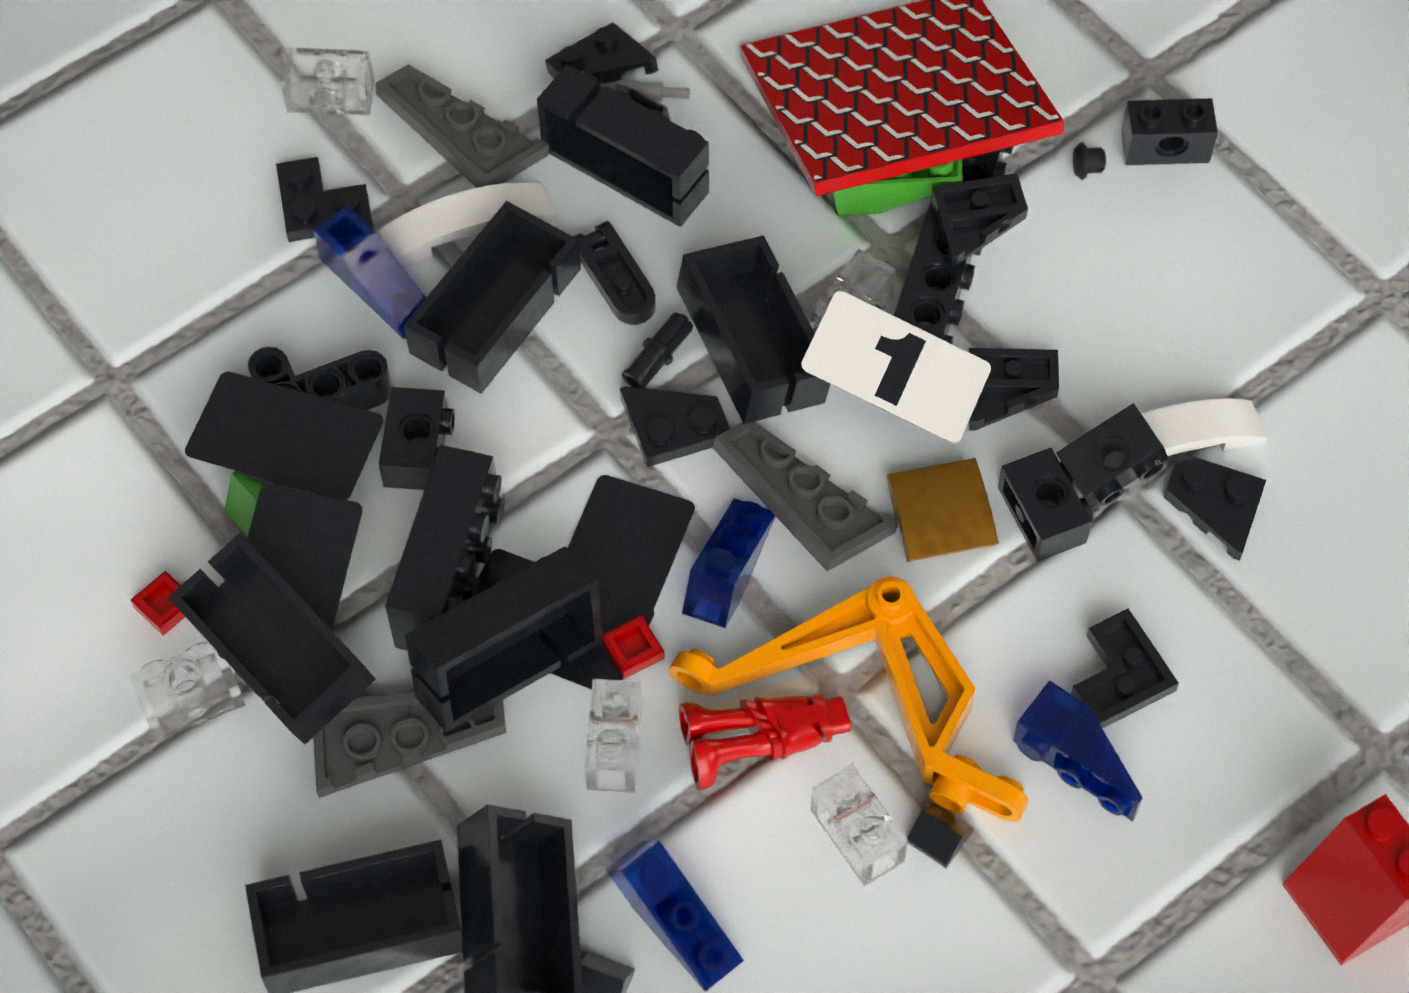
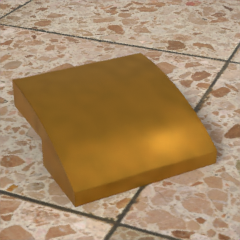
M976 458L886 475L894 517L899 522L907 562L999 544L987 492Z

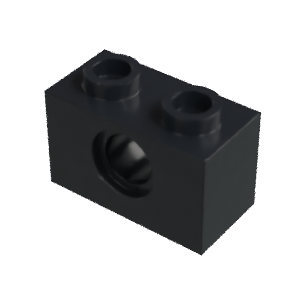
M1213 98L1127 101L1121 129L1125 165L1210 163L1218 134Z
M391 387L378 464L383 487L425 490L439 446L444 445L446 435H453L455 410L448 408L445 391ZM416 437H426V439L420 442L411 441Z
M1134 403L1056 452L1091 508L1098 503L1104 506L1115 501L1123 494L1125 486L1138 478L1140 481L1151 478L1163 468L1162 463L1168 460L1164 446ZM1121 451L1126 454L1125 461L1118 467L1109 468L1103 465L1106 456L1111 452Z
M1052 448L1002 465L998 489L1037 562L1087 543L1091 524L1094 522L1091 507L1085 498L1079 499L1073 488L1072 477L1062 462H1059ZM1051 500L1055 502L1057 505L1047 506L1042 504L1040 501Z

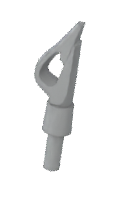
M621 79V81L607 84L600 83L602 89L606 85L615 91H623L628 94L629 89L633 88L655 101H662L663 97L689 99L690 88L664 87L663 82L641 83Z

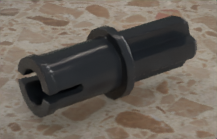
M673 313L652 339L646 338L644 340V349L621 375L630 387L646 388L663 365H670L672 363L673 353L693 330V324L685 315Z

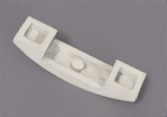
M517 182L473 188L434 200L398 217L379 230L391 269L432 258L431 247L479 234L506 201L549 224L556 222L543 184Z
M1231 398L1200 400L1141 413L1164 446L1167 456L1220 444L1224 452L1264 443L1267 439L1252 400ZM1121 451L1111 452L1106 456L1103 465L1109 468L1118 467L1125 461L1126 454Z

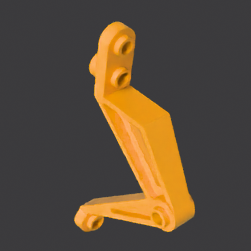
M883 577L878 579L870 587L720 669L714 667L715 661L712 657L697 649H691L690 652H678L669 668L670 675L684 687L712 696L863 643L875 641L922 780L933 786L929 793V798L932 802L942 809L955 814H962L968 803L1001 819L1014 822L1021 819L1029 803V799L1023 793V786L1016 780L1007 776H998L997 778L980 770L979 765L968 757L948 755L973 706L976 688L915 597L910 585L900 578ZM907 636L912 638L949 698L937 722L931 724L928 719L901 639Z

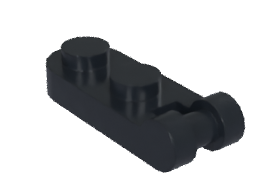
M605 221L595 226V231L585 236L582 233L574 235L573 237L579 240L580 261L614 315L621 322L628 325L642 324L651 319L656 308L655 292L611 223ZM602 246L603 248H605L596 253L594 252L595 249L600 248Z

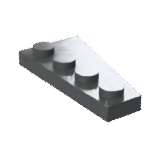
M409 64L376 82L375 94L476 188L503 184L548 156V143L539 138L532 141L519 133L520 128L511 122L504 120L500 123L484 114L485 108L472 100L466 102L454 97L451 88Z
M756 422L741 423L715 437L713 449L827 572L896 532L899 524L897 520L887 513L882 517L866 506L868 500L854 490L847 493L829 481L831 474L818 465L813 467L803 463L795 457V449Z
M415 692L355 698L313 737L318 797H324L506 733L504 701H500L446 732L415 698Z

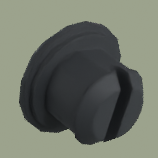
M1080 142L1074 148L1073 170L1078 178L1085 180L1088 173L1101 174L1105 170L1106 154L1101 147L1087 148L1084 142Z

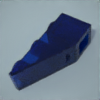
M346 206L313 230L320 260L399 336L405 339L404 324L426 299V296L377 233L350 207Z
M736 498L732 500L690 569L682 614L723 628L727 627L741 602L776 516L769 509L763 508L751 501H742Z
M1049 680L1017 721L1013 742L1017 744L1019 750L1029 759L1036 762L1043 761L1055 769L1059 777L1069 786L1076 789L1083 788L1098 798L1099 804L1106 811L1116 816L1123 815L1133 822L1143 797L1097 718L1087 704Z
M660 840L641 841L605 869L634 911L703 991L710 989L744 961Z

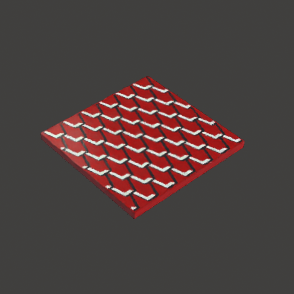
M921 0L740 45L741 58L815 196L1064 133V120L983 0Z

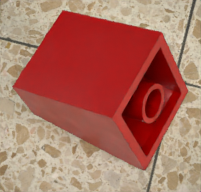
M1386 794L1345 817L1282 884L1341 966L1409 925V824Z

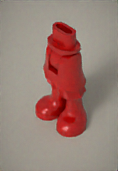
M821 694L814 695L812 699L808 696H787L769 699L755 697L754 701L740 700V708L716 710L706 709L692 702L680 703L678 709L681 733L686 746H690L691 771L698 790L710 788L715 783L718 769L723 764L757 756H768L773 761L779 757L785 759L790 755L814 748L821 744L822 741L823 743L831 742L832 735L851 731L850 719L842 696L824 700ZM746 728L752 733L722 739H707L714 734Z

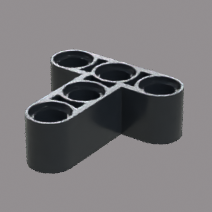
M275 347L260 348L251 355L248 362L251 378L364 410L380 406L390 398L392 384L387 360L381 353L374 350L360 351L296 376L287 356L282 350ZM273 373H276V374H277V375H275V376H273V377H265V376H267V375H269V374H273ZM367 377H377L369 381L364 380ZM334 392L331 396H322L325 393Z

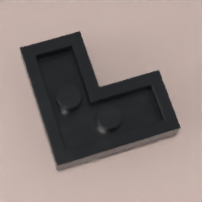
M318 157L276 164L289 242L374 228L366 184L324 191Z
M1129 608L1088 628L1086 637L1107 669L1073 685L1071 694L1096 732L1177 691L1179 682Z

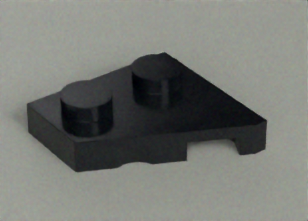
M614 22L597 29L591 35L571 46L563 48L560 52L545 60L547 71L553 78L568 64L580 72L584 71L592 74L599 83L603 84L621 81L620 72L644 67L646 75L659 71L656 57Z
M1017 173L932 187L931 199L951 266L958 265L1027 217L1028 207Z
M969 348V353L987 361L991 366L989 376L969 419V430H978L1058 396V350Z
M628 386L620 388L621 401L647 467L713 448L715 437L730 429L717 396Z
M1178 453L1164 498L1179 512L1188 514L1193 524L1203 533L1208 534L1211 532L1228 547L1227 554L1233 559L1240 561L1266 480L1194 456Z

